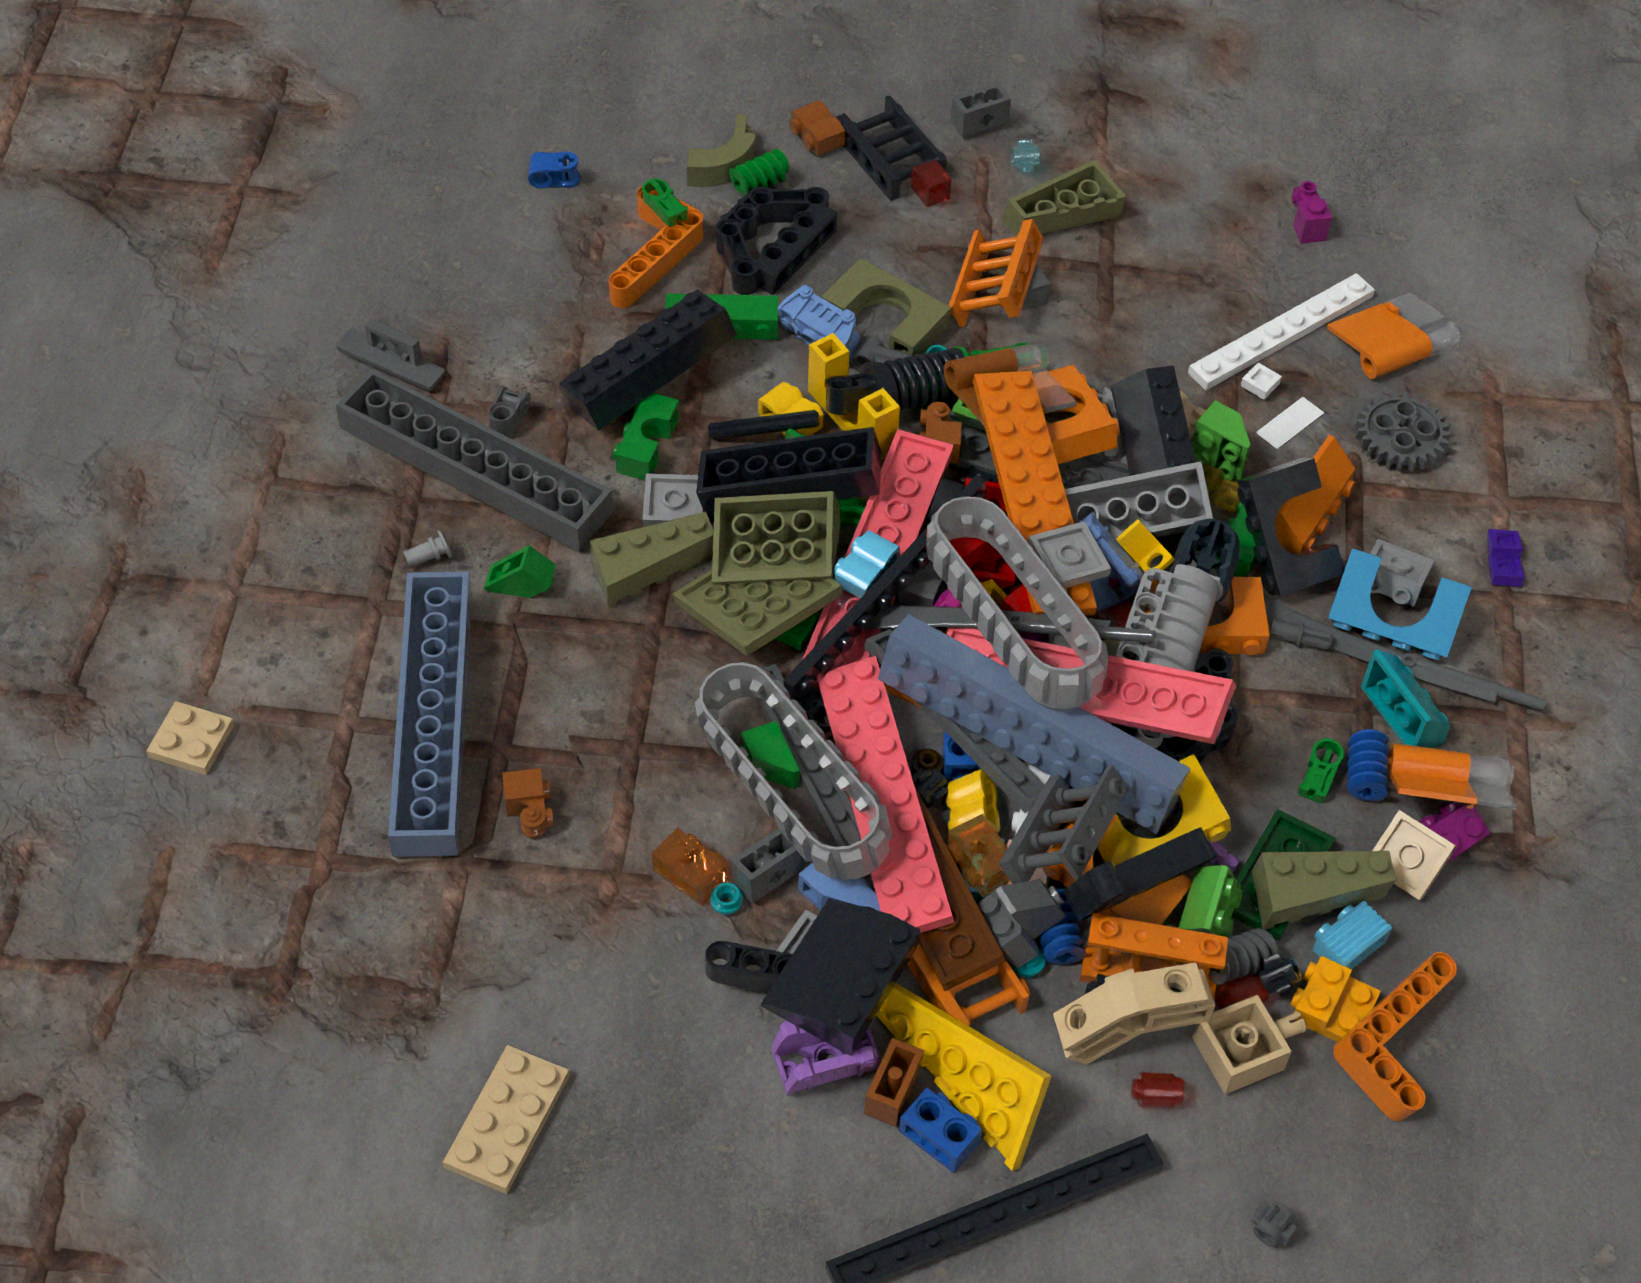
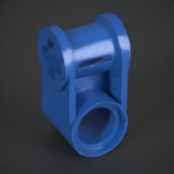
M568 151L558 153L536 152L532 154L529 163V183L536 188H572L577 186L581 180L580 172L577 170L579 163L577 155Z

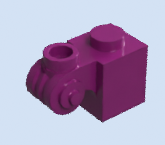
M1304 181L1301 183V186L1294 187L1291 197L1292 203L1297 207L1293 222L1294 229L1300 244L1326 241L1332 221L1331 213L1325 199H1320L1317 185L1312 181Z

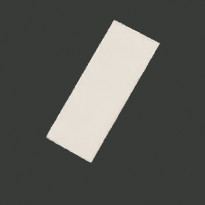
M1302 397L1256 433L1278 449L1324 414V412Z

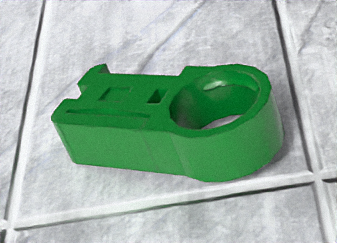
M653 178L643 184L644 203L667 226L672 227L677 224V220L682 222L688 219V206L684 207L674 196V191L665 180ZM657 190L659 195H650L648 193Z
M1325 738L1320 739L1314 744L1307 766L1308 770L1302 784H1299L1297 793L1299 796L1317 803L1325 801L1344 756L1343 747L1339 742L1334 739ZM1327 748L1323 760L1320 761L1316 756V751ZM1334 751L1338 756V760L1334 763H1328Z

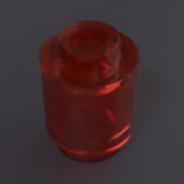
M1247 975L1221 984L1216 994V1002L1219 1009H1223L1258 995L1263 1003L1268 1001L1269 993L1265 989L1260 976L1253 977L1252 975Z
M1140 1072L1138 1079L1132 1080V1099L1137 1100L1139 1107L1173 1108L1174 1105H1182L1184 1099L1183 1078L1175 1077L1173 1073Z

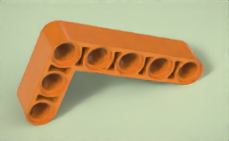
M642 186L639 187L636 194L637 214L642 220L658 228L660 231L610 275L609 296L610 302L614 307L627 308L631 306L702 242L704 238L703 214L699 210L677 198L684 207L688 206V219L682 222L677 220L676 225L669 227L644 203ZM657 190L648 193L650 195H659Z
M1443 952L1434 953L1417 966L1334 1046V1057L1339 1065L1389 1119L1396 1122L1405 1120L1421 1109L1425 1104L1426 1097L1421 1086L1383 1045L1456 975L1457 967L1455 961Z

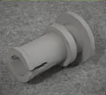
M441 530L437 531L439 537L435 539L429 537L427 542L408 550H403L410 569L434 558L439 560L443 554H447L448 558H452L451 547Z

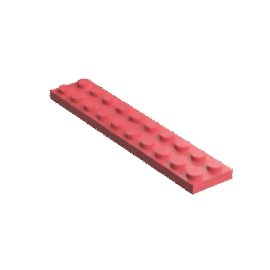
M897 429L881 468L880 494L869 497L844 558L851 553V546L858 536L862 537L868 530L900 547V556L922 532L936 491L954 452V445ZM842 589L843 595L823 608L803 659L860 598ZM883 628L868 629L866 632H861L854 639L852 647L846 653L842 652L835 659L831 669L872 657L864 649L866 639L881 633ZM817 679L813 687L820 689Z
M949 627L946 635L1007 667L995 653L990 642L984 638L978 629ZM1023 639L1032 653L1043 663L1050 666L1070 669L1085 665L1073 648ZM1108 655L1106 679L1103 680L1102 690L1090 701L1081 705L1080 708L1107 722L1214 744L1237 685L1232 679Z
M873 656L831 669L826 674L819 673L817 679L835 745L842 753L843 760L849 761L860 774L861 781L867 782L878 794L880 804L886 807L893 839L888 842L890 847L889 854L882 864L871 873L881 912L892 914L920 929V933L954 923V918L884 682L878 680L880 672L877 657ZM850 797L862 840L870 832L868 824L870 819L864 812L860 813L854 806L856 802Z

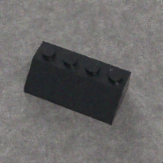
M1174 365L1144 369L1111 386L1130 476L1196 462Z

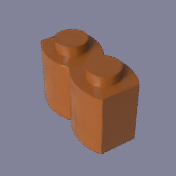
M817 100L791 111V120L789 121L791 131L794 135L798 134L808 151L811 150L816 156H819L845 145V130L836 117L831 115L829 109L822 101Z

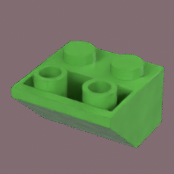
M1215 400L1196 423L1192 441L1196 462L1201 461L1202 467L1219 475L1224 480L1239 486L1237 480L1243 478L1251 444L1241 414Z
M1217 865L1196 868L1178 928L1228 938L1231 936L1233 930L1232 913L1234 908L1240 906L1243 891L1240 889V885L1229 866Z

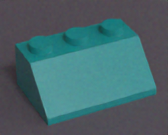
M1379 649L1373 651L1361 684V689L1400 741L1405 745L1434 748L1443 744L1451 727L1446 715L1438 710L1431 701L1429 693L1421 688L1410 668L1405 666L1398 656Z

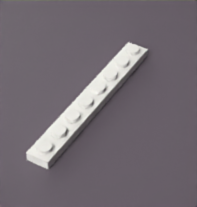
M1356 273L1191 364L1188 374L1205 390H1208L1371 299L1375 289Z

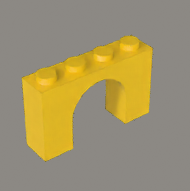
M834 333L809 344L808 392L843 431L874 427L882 452L881 460L885 459L899 427L900 406L882 388L860 399L858 411L849 412L844 415L829 413L826 410V382L832 377L849 375L850 351Z
M1194 754L1179 761L1191 769L1178 797V802L1183 809L1178 825L1165 836L1154 839L1140 838L1128 832L1115 813L1117 820L1102 837L1095 850L1102 864L1112 861L1115 866L1202 827L1205 835L1211 842L1223 839L1231 831L1230 817Z

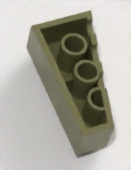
M1094 159L1008 199L1003 221L1015 236L1018 235L1022 222L1033 219L1041 234L1118 218L1121 216L1127 196Z
M702 512L590 540L592 565L608 609L617 605L619 599L628 595L633 597L641 593L642 588L654 582L660 584L668 580V575L678 570L684 572L712 558L714 531L707 513Z
M1390 851L1261 853L1252 870L1261 924L1264 930L1273 928L1275 924L1286 921L1288 923L1300 921L1305 916L1317 913L1319 916L1330 913L1332 909L1343 906L1345 908L1349 905L1356 906L1362 901L1368 903L1383 899L1396 881Z

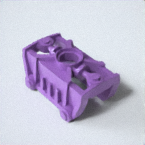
M788 1021L781 1024V1029L778 1031L772 1044L773 1058L787 1096L795 1091L806 1088L807 1091H810L814 1086L853 1075L863 1076L864 1072L878 1069L882 1061L870 1027L865 1032L866 1039L859 1042L858 1048H855L851 1056ZM792 1053L804 1056L800 1064H795L792 1061L781 1062L780 1059L781 1056ZM828 1053L835 1056L833 1058L818 1061L819 1056L822 1054Z

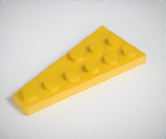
M895 983L876 1016L897 1040L924 1050L922 1067L926 1066L935 1077V1084L962 1114H969L978 1122L982 1132L985 1134L983 1139L991 1148L996 1147L1006 1158L1004 1163L1011 1171L1020 1169L1052 1076Z

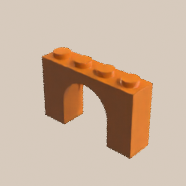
M1074 364L1033 376L1040 402L1046 407V413L1044 414L1057 411L1077 414L1071 418L1047 425L1057 464L1118 447L1117 435L1120 434V427L1117 419L1110 416L1106 404L1099 401L1096 390L1089 387L1083 373L1080 374Z
M1233 577L1228 595L1226 596L1229 618L1220 624L1207 627L1200 652L1204 654L1213 649H1220L1228 654H1265L1270 635L1261 577ZM1153 579L1150 593L1155 594L1159 584L1158 580ZM1145 608L1143 612L1150 613L1151 610Z
M1114 815V817H1113L1111 823L1109 824V826H1108L1106 832H1107V831L1109 830V828L1113 825V823L1117 820V817H1116L1115 815ZM1076 821L1069 822L1064 829L1072 828ZM1063 843L1050 845L1045 853L1059 851ZM1093 855L1082 875L1094 868ZM1064 864L1042 868L1047 876L1054 880H1059L1066 887L1077 880L1072 877ZM1182 874L1098 914L1162 925L1189 890L1192 880L1185 874Z

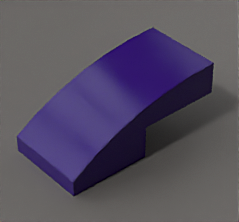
M1489 529L1487 543L1491 584L1522 587L1524 574L1520 557L1523 549L1519 531Z

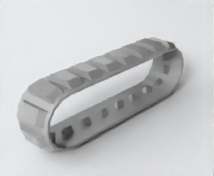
M968 496L955 498L943 504L932 515L931 523L927 525L926 548L928 559L933 562L934 570L946 582L948 589L956 600L960 601L964 611L976 623L978 630L993 646L995 653L1007 665L1009 672L1017 683L1021 684L1027 694L1037 703L1049 708L1071 709L1080 707L1090 701L1102 690L1103 680L1106 679L1107 647L1101 641L1099 632L1084 616V613L1070 598L1060 582L1052 575V572L1038 557L1028 541L1024 539L1014 523L996 504L983 498ZM962 537L978 538L990 543L997 549L1085 665L1070 669L1056 668L1038 659L949 541Z
M744 662L730 663L713 671L699 688L700 697L695 702L702 732L707 736L712 748L719 756L724 757L726 765L735 776L741 777L744 787L753 797L758 798L760 806L770 818H775L778 828L788 840H793L795 849L805 861H813L816 871L830 878L840 880L859 879L872 873L889 854L890 847L888 842L893 839L886 807L880 804L878 794L867 782L861 781L858 771L849 761L843 760L839 749L831 740L825 739L824 732L813 720H808L806 711L796 700L790 699L789 692L780 681L771 679L770 672L756 665ZM756 697L764 699L771 709L775 708L784 718L783 723L786 727L793 729L802 739L800 742L806 750L810 749L819 759L818 764L821 768L828 770L837 780L836 785L839 789L846 791L856 802L854 806L860 813L864 812L870 819L868 821L870 832L861 841L849 846L833 847L819 842L818 836L813 831L808 832L799 821L801 816L798 812L790 810L783 802V794L778 788L773 789L764 779L766 774L763 770L755 768L748 760V752L743 747L739 748L730 738L732 734L728 728L719 725L716 721L719 719L718 711L728 702L738 698Z

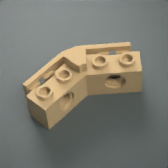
M1195 962L1137 973L1132 968L1106 977L1104 984L1053 1013L1065 1057L1087 1065L1142 1033L1210 1022L1215 1003L1204 970H1198Z

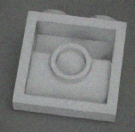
M1378 539L1370 554L1382 557L1371 593H1381L1391 597L1398 604L1415 606L1435 560Z

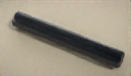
M816 410L715 422L708 425V435L711 439L717 440L787 431L789 428L793 430L819 426L820 417Z

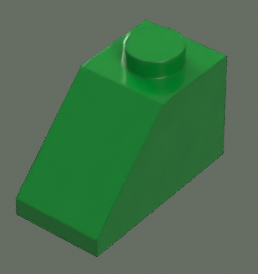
M528 545L491 564L483 589L487 592L531 598L541 592H546L552 586L556 564Z
M777 721L741 732V745L738 747H743L748 752L747 758L755 768L763 770L766 774L764 779L791 789L800 787V770Z

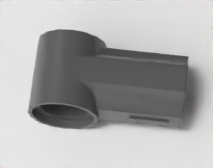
M868 335L861 339L851 359V364L860 372L861 366L866 362L883 363L886 360L904 359L912 355L884 347L881 340Z

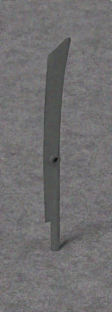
M1264 595L1267 622L1271 626L1274 618L1299 625L1305 623L1304 627L1331 633L1330 649L1369 662L1372 652L1379 649L1398 656L1402 663L1410 668L1414 678L1495 702L1496 697H1500L1540 711L1544 709L1546 699L1417 658L1409 653L1405 654L1367 641L1307 617Z
M890 605L887 610L880 611L874 617L873 623L869 628L897 627L908 614L932 627L978 629V626L970 619L964 609L959 607ZM1001 610L1017 633L1029 632L1062 635L1046 614L1035 615L1033 612ZM1087 618L1099 632L1100 639L1155 642V630L1110 627V620Z

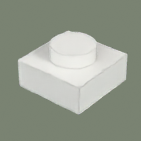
M1258 362L1242 378L1241 386L1265 400L1280 384L1282 376Z

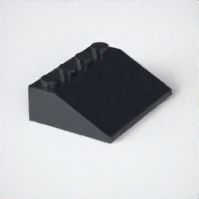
M829 898L761 1002V1007L851 1056L916 951L921 930L892 914Z

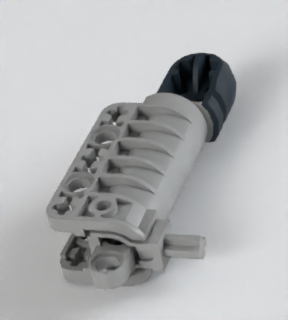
M1210 518L1196 521L1188 527L1180 539L1174 557V564L1171 566L1170 572L1153 568L1143 574L1125 628L1155 630V642L1121 640L1115 657L1127 659L1130 652L1136 653L1134 659L1136 661L1194 671L1214 605L1223 601L1228 595L1231 580L1239 560L1240 542L1237 533L1227 523ZM1216 555L1220 557V561L1215 558ZM1192 560L1196 562V567L1189 566ZM1217 567V577L1208 574L1212 568ZM1153 579L1159 581L1155 594L1149 592ZM1145 608L1151 610L1150 613H1145L1143 611L1145 610ZM1111 722V724L1135 731V738L1153 748L1160 746L1164 738L1175 737L1169 734ZM1144 734L1149 735V736H1152V737H1155V738H1149V737L1145 736Z

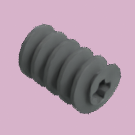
M1260 928L1229 937L1224 970L1211 968L1209 972L1211 981L1217 985L1224 984L1227 981H1234L1237 978L1253 975L1265 969L1263 966L1266 964L1264 960L1278 954L1276 941L1269 932Z

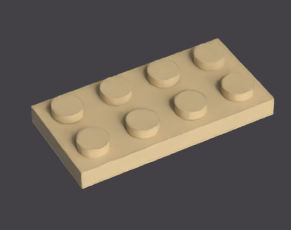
M507 1045L443 1161L444 1168L508 1194L570 1077L569 1070Z

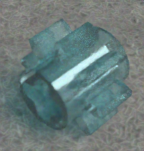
M1032 139L1017 141V147H1011L1010 149L1012 167H1019V172L1034 171V165H1039L1041 160L1039 145H1032Z

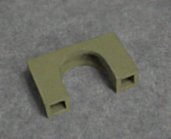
M861 258L821 296L822 299L843 311L846 309L852 311L855 316L865 307L874 304L892 305L903 311L907 317L890 334L889 348L910 354L912 357L919 354L923 355L950 327V306Z

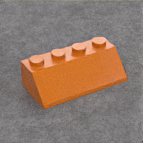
M1328 435L1313 457L1322 487L1289 499L1282 505L1276 516L1275 532L1281 546L1289 553L1296 554L1315 546V537L1317 534L1320 536L1324 534L1330 521L1328 518L1330 515L1334 517L1337 515L1343 502L1341 499L1343 496L1348 498L1356 482L1352 480L1355 467L1332 435Z

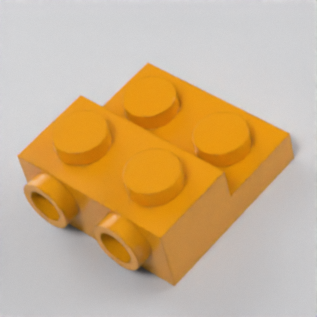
M1321 956L1317 964L1312 961L1310 962L1303 977V980L1307 981L1308 984L1305 990L1297 988L1290 1006L1295 1008L1294 1012L1301 1014L1297 1021L1303 1018L1306 1028L1338 1042L1374 1008L1381 991L1350 977L1352 969Z

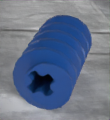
M1366 729L1358 731L1349 738L1347 790L1354 798L1366 802L1381 801L1388 795L1386 788L1388 779L1386 776L1389 771L1387 767L1389 763L1387 756L1389 753L1387 745L1389 739L1388 736L1378 730Z
M1056 889L1064 900L1060 907L1066 917L1039 935L1040 946L1043 949V957L1046 962L1054 965H1068L1082 960L1086 956V950L1081 947L1083 939L1081 936H1078L1080 927L1074 924L1077 918L1072 913L1073 910L1063 892L1064 889Z

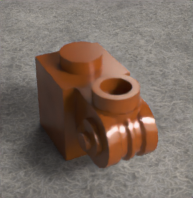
M934 402L928 406L927 410L921 409L920 427L926 428L925 432L920 431L919 435L954 445V452L949 463L958 464L962 422L949 421L950 407L944 402Z
M541 768L502 772L507 817L520 815L522 833L532 839L541 837L546 832L547 827L554 826L552 807L545 808V800L551 799L549 780L542 781Z

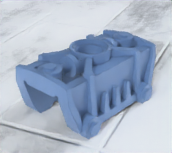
M803 285L781 302L777 309L780 323L785 330L788 329L795 333L796 337L799 340H803L808 346L834 333L850 351L849 367L851 366V359L861 341L860 333L855 331L856 318L852 311L848 309L843 311L814 294L813 289L807 285Z
M1092 512L1080 522L1085 521L1103 555L1112 564L1110 565L1111 571L1109 576L1113 580L1117 578L1121 582L1120 590L1124 594L1120 598L1109 586V576L1090 581L1097 605L1096 611L1100 612L1102 610L1104 612L1115 609L1138 591L1143 572L1138 568L1139 564L1133 562L1107 531L1108 527L1103 526L1094 516L1095 513Z

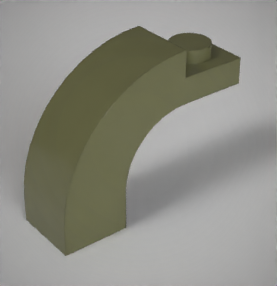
M747 114L736 115L734 135L727 144L713 149L689 148L687 186L712 187L731 181L729 175L730 168L735 169L736 165L744 164L746 161L755 158L756 133H752V126L747 125Z

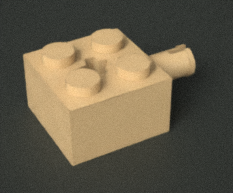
M1255 995L1213 1012L1210 1022L1196 1024L1192 1039L1224 1094H1228L1284 1071L1292 1052L1285 1039L1299 1033H1304L1306 1025L1303 1018L1297 1021L1301 1017L1299 1012H1293L1286 1017L1273 1021L1259 996Z

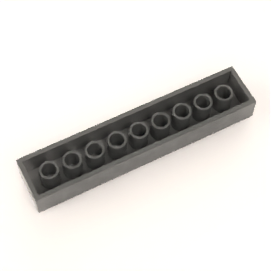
M372 368L336 404L341 429L579 552L613 513L611 489Z

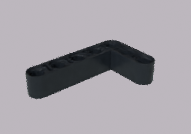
M1202 827L1115 866L1112 861L1101 864L1086 872L1063 892L1079 922L1091 917L1093 913L1098 914L1212 861L1217 856Z
M863 906V907H866V908H870V909L876 910L875 908H872V907H869V906ZM716 941L711 943L706 949L705 973L711 981L768 992L792 954L733 942ZM716 959H724L727 961V963L724 965H717L713 961ZM750 965L759 966L761 969L758 971H750L746 967Z

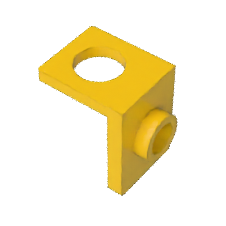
M1139 519L1116 538V541L1139 564L1144 572L1153 568L1164 570L1175 560ZM1162 555L1161 563L1156 567L1150 568L1151 561L1155 557Z

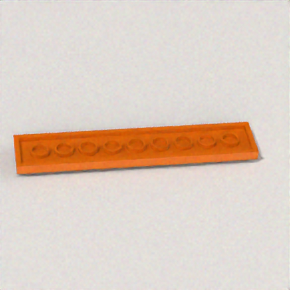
M1032 371L975 374L973 384L1008 518L1027 541L1029 536L1073 525V518ZM1090 581L1064 588L1070 598L1084 613V616L1095 615L1097 605ZM1027 590L1032 612L1035 615L1046 614Z

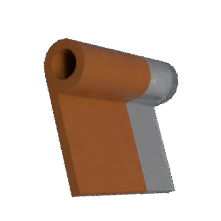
M1041 342L947 361L944 365V377L947 385L983 425L973 384L975 374L1032 371L1043 413L1076 406L1075 399L1048 373L1047 366L1050 361V353L1048 348Z

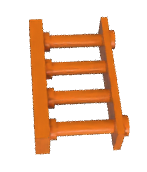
M1033 219L1022 222L1017 236L986 242L980 230H974L952 298L949 301L951 315L954 316L960 327L965 326L969 312L977 309L1000 305L1004 308L1009 318L1020 316L1044 240ZM1014 248L1010 256L987 260L991 252ZM1008 267L1005 275L981 279L982 273L985 271ZM1001 287L997 295L974 299L976 291Z
M1093 913L1088 946H1085L1086 956L1082 961L1080 981L1090 983L1093 980H1097V974L1112 976L1132 968L1137 973L1196 962L1198 970H1204L1214 1000L1216 983L1211 981L1209 972L1211 968L1224 970L1228 937Z
M918 941L917 949L908 962L907 967L932 1005L969 1027L972 1024V1020L1011 1001L1020 1014L1026 1012L1030 997L1029 988L1022 978H1017L1007 961L944 991L920 941ZM993 975L997 977L1004 988L1003 991L967 1008L964 1006L959 1007L954 999L955 993Z

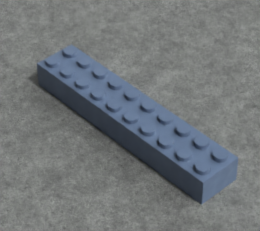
M469 572L407 573L388 831L393 857L458 855L472 606Z
M910 614L890 634L878 680L953 720L966 729L977 733L1000 748L1008 750L1051 776L1061 775L1065 783L1073 788L1096 785L1106 767L1113 765L1129 789L1117 813L1155 834L1158 833L1172 813L1191 769L1190 767L1080 707L1064 710L1049 708L1037 703L1027 694L1021 684L1017 683L1009 672V668Z

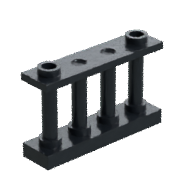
M890 95L885 97V111L858 123L852 122L845 113L836 116L845 130V145L843 146L890 201L900 197L902 181L931 170L939 180L945 179V168L947 166L945 155L943 152H939L904 112L903 107L897 104ZM886 122H889L895 128L871 139L866 138L862 133ZM903 138L909 144L886 155L880 154L876 150V148ZM917 154L923 161L901 171L894 170L890 166V164Z

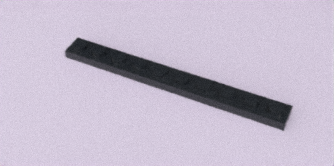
M976 475L955 498L968 496L986 500V481ZM927 528L783 680L784 687L789 692L791 700L797 701L802 695H807L812 690L817 680V675L819 673L826 674L831 670L835 659L842 652L846 653L852 647L854 639L861 632H866L870 628L874 617L880 611L887 610L893 601V597L900 590L904 591L909 586L912 577L919 570L922 571L927 567L930 562L926 548Z
M1147 1133L826 1261L825 1268L832 1283H881L1159 1171L1164 1163Z

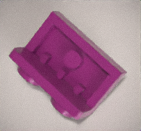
M1448 801L1439 807L1441 812L1437 815H1429L1418 821L1457 846L1446 863L1490 834L1475 805L1473 809H1470L1462 802Z

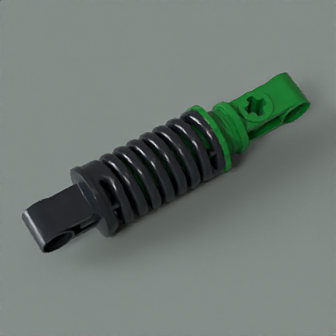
M1017 343L1012 346L992 348L985 351L978 349L968 353L964 347L955 346L944 351L925 353L924 355L919 354L914 357L908 356L904 359L886 360L883 363L866 362L861 366L859 374L843 377L836 376L827 380L826 410L835 415H844L849 412L858 411L860 399L882 388L900 406V411L906 407L912 409L916 406L923 407L934 402L954 401L956 398H959L949 388L944 377V365L947 361L1011 348L1018 359V371H1032L1034 376L1037 348L1029 343Z

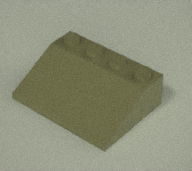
M834 491L715 498L712 584L833 578L840 534V504Z

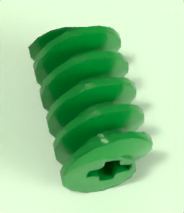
M776 148L772 152L764 153L762 156H757L753 160L746 161L744 164L736 165L735 169L730 168L729 175L735 189L744 197L749 193V190L751 191L758 186L768 188V184L772 187L776 186L777 180L780 183L785 182V173L789 172V163L785 154Z

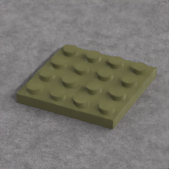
M711 569L674 592L673 598L675 604L744 655L748 656L842 596L843 590L842 585L832 578L713 585Z

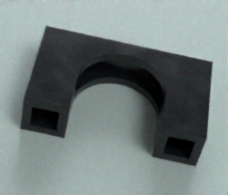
M1299 458L1237 480L1239 485L1237 489L1238 498L1241 504L1244 505L1247 514L1245 518L1246 527L1252 534L1255 543L1253 547L1254 556L1260 563L1263 572L1261 581L1263 587L1270 595L1284 596L1343 575L1345 569L1338 545L1322 544L1292 554L1281 546L1275 532L1276 516L1286 501L1322 487L1314 458Z

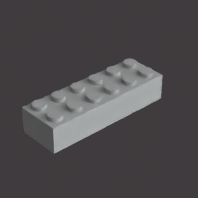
M1201 461L1065 489L1074 524L1079 523L1090 513L1094 512V516L1103 526L1108 527L1107 531L1115 540L1137 519L1155 538L1184 533L1196 521L1208 518L1213 519Z

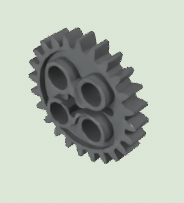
M1393 392L1391 398H1388L1382 393L1380 400L1373 397L1370 404L1365 403L1362 411H1359L1355 430L1357 431L1355 438L1361 440L1360 448H1368L1366 456H1377L1375 463L1384 460L1386 461V468L1396 464L1398 471H1401L1403 466H1407L1409 471L1413 472L1415 465L1424 470L1426 463L1433 466L1436 459H1442L1451 433L1448 432L1450 424L1444 423L1446 415H1437L1438 406L1429 408V400L1423 403L1419 402V395L1409 399L1407 392L1403 394L1402 398L1398 397L1396 392Z

